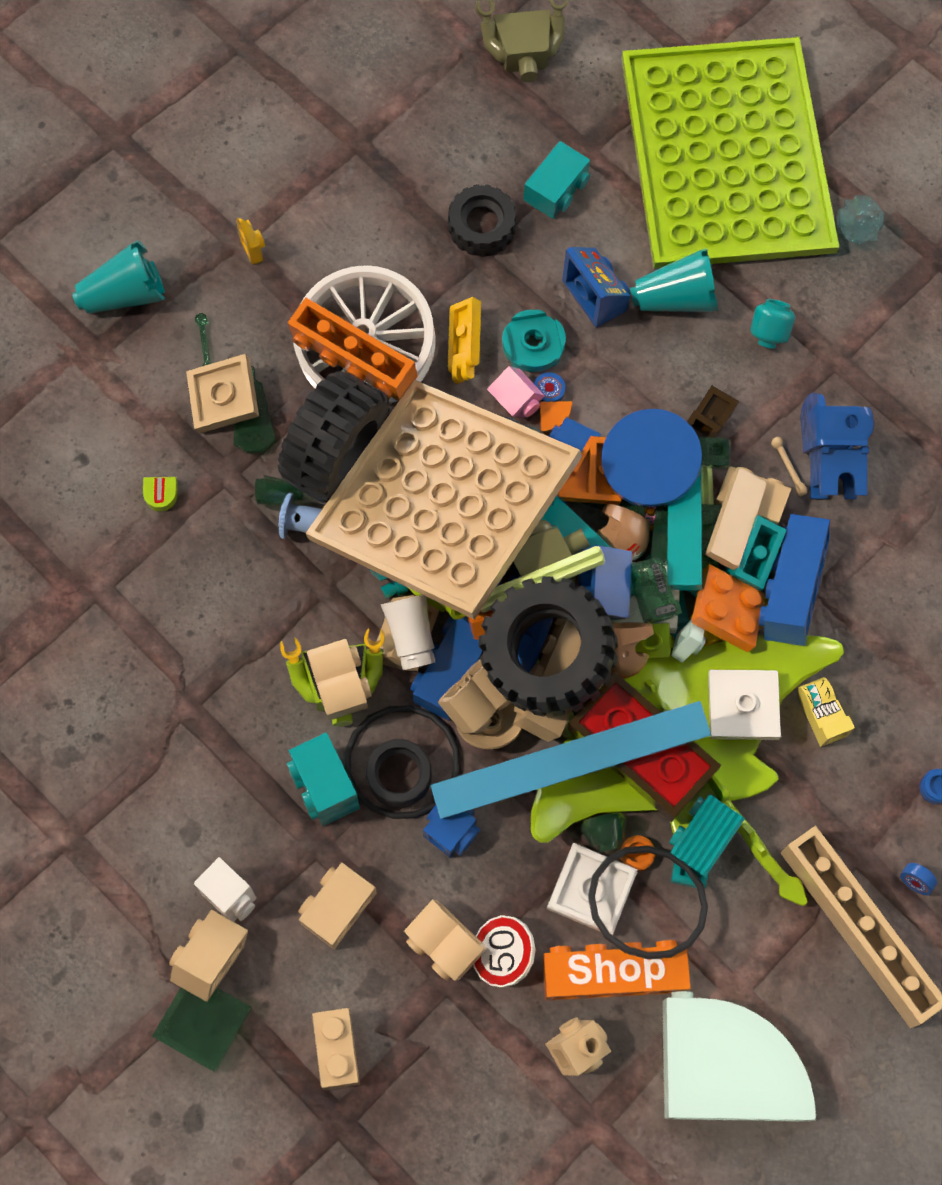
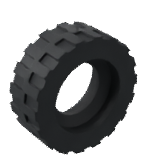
M477 184L470 188H464L461 193H457L454 196V201H451L448 211V231L451 234V240L454 244L458 245L460 250H464L470 255H479V257H485V255L492 256L500 250L503 251L506 245L510 244L513 240V234L515 235L516 229L514 202H511L510 196L502 192V189L494 188L487 184L485 186ZM477 208L490 209L497 217V225L490 232L477 233L470 229L467 224L469 213Z

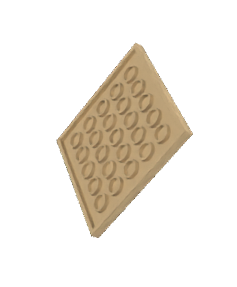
M414 380L309 527L306 535L309 540L475 620L582 458V455L577 448Z

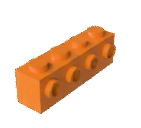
M305 297L287 323L293 337L292 341L305 351L311 348L320 354L319 357L325 363L332 367L339 365L347 370L346 372L384 392L388 400L392 397L399 401L411 383L418 377L414 361Z

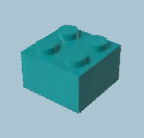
M327 732L288 750L292 760L286 763L297 790L304 787L306 791L301 796L312 820L319 818L323 827L360 809L357 793Z

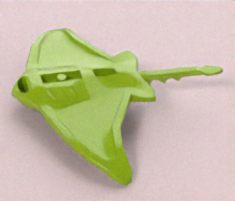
M764 635L757 636L756 647L749 652L727 641L703 646L699 653L696 655L692 653L683 663L672 656L648 658L644 668L638 674L624 680L662 713L701 701L710 729L709 670L778 671L780 706L783 699L804 680L838 662L844 650L840 642L827 637L808 635L806 645L801 646L765 640ZM571 734L564 743L576 740L578 738L575 735ZM709 736L694 741L714 758L721 767L674 821L670 822L673 835L680 825L686 829L694 817L688 813L700 796L706 800L710 794L741 815L731 801L752 797L767 791L779 780L777 773L754 756L761 740L710 739ZM608 767L538 789L531 810V833L538 842L548 843L573 823L598 813L657 809L614 770ZM745 819L737 831L743 837L759 863L778 883L779 895L795 904L806 906L807 898L802 881L797 877L789 876L779 866L755 829Z

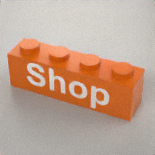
M677 941L656 942V947L642 948L641 942H628L624 944L642 951L656 952L673 949L677 946ZM606 944L586 945L585 951L571 952V946L551 947L550 953H544L542 957L545 1001L672 994V992L689 991L691 989L687 949L671 958L647 960L626 954L620 949L607 950Z

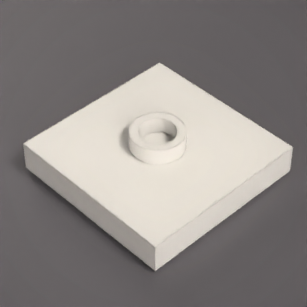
M709 670V720L712 735L710 739H780L778 671Z
M573 843L547 910L600 931L591 916L588 893L592 876L606 856ZM618 861L610 863L599 877L595 894L598 915L612 935L638 869Z

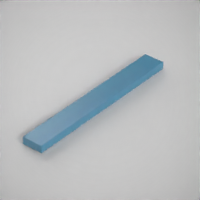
M701 701L438 782L432 784L431 789L440 819L712 735Z

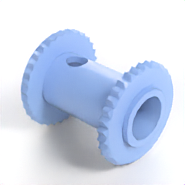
M288 493L280 510L279 536L285 539L289 530L306 533L322 509L294 504V495ZM296 514H299L301 516L299 522L295 521Z

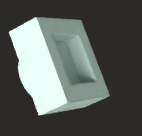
M692 619L677 634L671 654L672 657L682 663L692 653L695 655L699 653L706 641V637L703 636L705 630L691 623Z

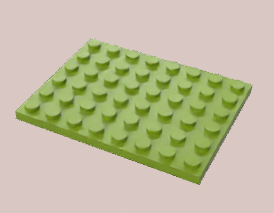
M800 37L622 51L621 59L653 269L662 268L702 249H707L710 264L835 254L838 252L839 242Z

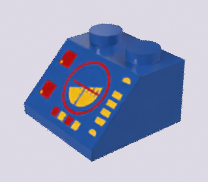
M570 247L566 249L562 281L595 328L626 312L631 293L627 284L623 280L619 281L613 273V267L609 259L605 256L602 257L596 248Z

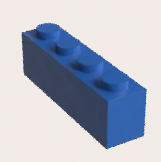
M790 514L788 526H782V528L786 529V533L781 543V553H777L772 566V571L776 572L774 579H768L766 599H769L767 606L761 607L759 626H764L765 640L805 646L830 542V519Z

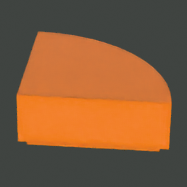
M572 401L540 402L541 434H551L555 425L561 427L564 419L570 417Z

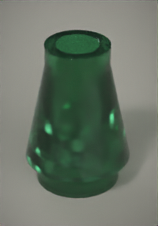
M263 475V478L255 479L256 505H264V508L283 504L288 493L294 495V501L303 499V492L288 484L282 478Z

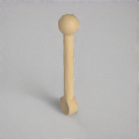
M781 437L773 438L771 442L772 447L778 450L795 483L797 494L800 497L806 495V486L803 482L801 483L783 447L784 440Z

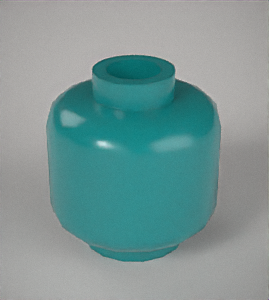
M766 299L765 303H761L755 308L750 332L758 339L760 346L776 348L777 344L788 342L796 318L794 312L790 310V304L780 300Z

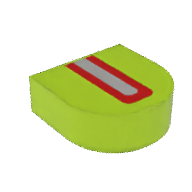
M143 477V497L148 507L158 512L172 508L177 500V478Z

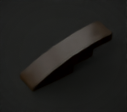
M713 385L707 391L696 411L694 410L687 420L696 432L702 446L705 444V446L708 445L709 447L713 445L739 405L738 400ZM702 452V460H703L704 457L706 456V453L704 454V453Z

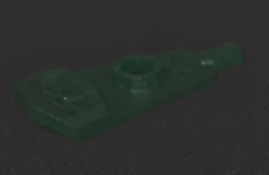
M253 366L251 368L255 392H257L256 400L259 416L235 423L233 443L235 447L247 454L264 452L276 442L263 384L256 380L255 367Z

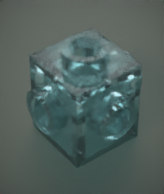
M864 195L854 196V200L845 199L844 208H839L837 214V227H841L840 230L845 239L855 243H865L866 240L877 241L878 231L882 230L884 223V212L877 202L873 201L872 197ZM856 215H863L860 219L855 220Z

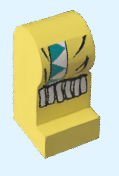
M825 677L798 687L800 703L820 748L847 737L854 730L855 727L850 717H846L839 701L836 700L832 686Z

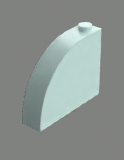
M688 991L672 992V998H666L663 1001L665 1119L798 1122L816 1120L814 1096L806 1069L790 1042L770 1022L745 1007L717 999L693 998V992Z

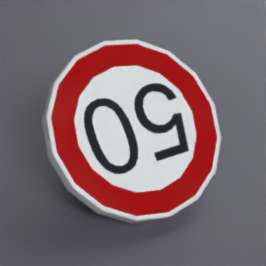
M498 916L487 921L480 927L476 937L488 949L473 964V967L480 979L491 986L505 988L516 985L527 976L533 965L536 950L533 935L527 925L515 917Z

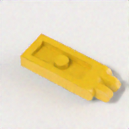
M474 297L450 306L448 370L456 384L474 378L475 366L479 364L481 301Z

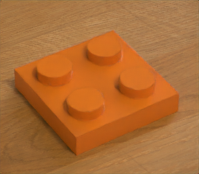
M709 564L702 570V590H698L691 623L749 652L756 647L759 615L764 604L765 593Z

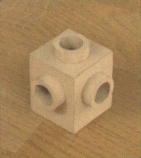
M573 1018L559 1027L561 1033L545 1043L562 1075L579 1076L583 1072L584 1074L590 1073L603 1064L601 1059L612 1052L606 1043L607 1035L605 1031L594 1020Z

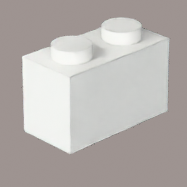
M220 857L194 882L202 896L225 918L233 922L237 918L240 921L245 919L255 907L253 902L256 896L251 887Z

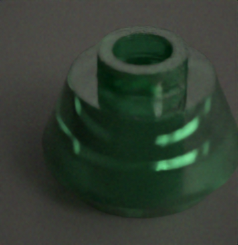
M622 813L601 815L584 820L580 829L590 846H598L599 852L620 848L618 841L625 840L627 818Z

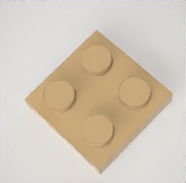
M246 354L186 371L194 429L197 432H207L259 416L251 361Z

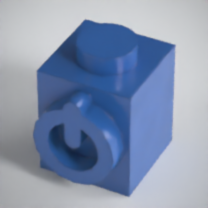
M435 805L426 818L430 822L423 829V837L451 858L455 852L461 856L475 840L481 829L476 826L477 819L473 817L475 814L473 810L440 819L437 806Z

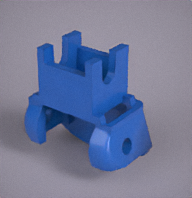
M821 393L809 394L803 402L800 421L803 453L809 454L810 499H828V495L836 496L839 478L843 481L844 499H857V496H867L868 438L873 433L875 425L871 408L861 406H826L825 398ZM853 446H861L858 449H852Z

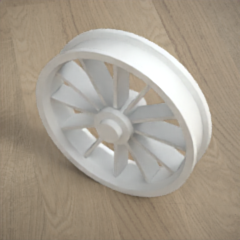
M355 266L328 275L306 294L305 297L318 305H321L329 297L333 296L353 326L414 361L418 375L416 381L421 382L432 364L435 352L433 318L424 296L408 279L394 271L381 267ZM360 285L361 318L356 320L337 292ZM364 285L386 287L370 320L366 319ZM394 291L410 302L377 323ZM416 310L424 325V328L385 331ZM424 338L419 357L384 342ZM294 343L295 352L302 371L309 383L316 389V385L321 380H325L318 372L330 365L322 359L311 365L306 351ZM391 397L389 402L392 404L397 402V400Z

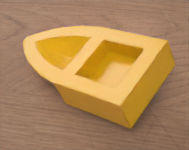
M237 218L240 241L251 265L263 261L261 248L265 247V243L259 229L254 231L249 220L245 221L242 218Z

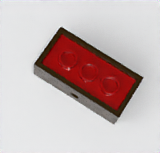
M614 672L608 686L603 685L598 690L601 695L594 702L590 699L584 705L585 708L581 709L568 722V730L579 739L662 712L619 674ZM692 741L610 768L672 823L718 772L721 765L697 743Z

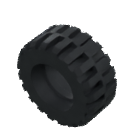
M346 371L331 373L326 376L325 380H321L316 385V389L313 392L311 391L306 397L303 406H300L293 423L290 424L287 430L288 434L282 442V451L278 457V470L282 479L317 501L327 503L389 416L390 402L385 393Z
M542 576L541 583H535L533 578L522 581L524 587L517 591L513 586L504 591L508 597L502 603L496 599L490 608L494 613L491 618L485 616L481 625L485 630V635L479 636V648L483 651L480 660L482 667L488 673L487 677L490 682L517 708L524 712L530 710L537 716L545 717L546 713H552L557 717L564 716L565 710L571 708L577 712L585 708L583 702L589 698L594 702L601 695L598 691L602 685L608 686L612 679L610 670L617 665L618 656L615 653V648L618 647V641L613 630L614 626L604 607L598 599L593 597L588 589L583 586L576 587L574 582L569 579L562 578L560 582H556L553 576ZM549 618H561L570 621L577 628L581 638L579 652L571 665L558 674L545 677L533 676L524 670L518 660V647L525 632L537 622Z

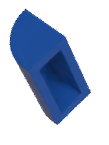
M595 545L599 546L602 550L605 562L603 565L578 574V588L583 586L588 589L593 597L600 601L610 620L629 618L632 551Z

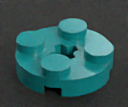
M536 309L525 310L513 316L511 322L507 324V327L505 326L502 334V349L506 358L511 362L512 367L519 368L521 371L541 372L556 366L560 362L565 348L566 336L562 324L556 318L553 320L551 317L546 316V312ZM531 335H535L537 340H542L538 346H531L526 343Z

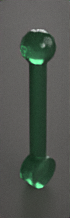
M199 313L195 316V323L199 326L204 359L202 366L212 364L210 362L205 327L208 319L205 314Z

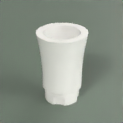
M419 595L381 604L380 606L387 619L395 643L397 656L401 657L402 669L406 670L434 663L435 657L431 650L434 649V644L430 631L427 596Z

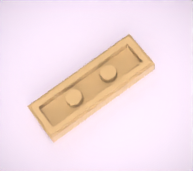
M742 468L734 471L705 553L706 556L732 570L739 567L767 482Z

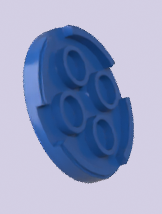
M644 409L625 416L610 430L602 449V467L609 486L619 497L628 503L636 506L669 505L684 497L696 483L701 471L702 450L696 432L682 417L666 410Z

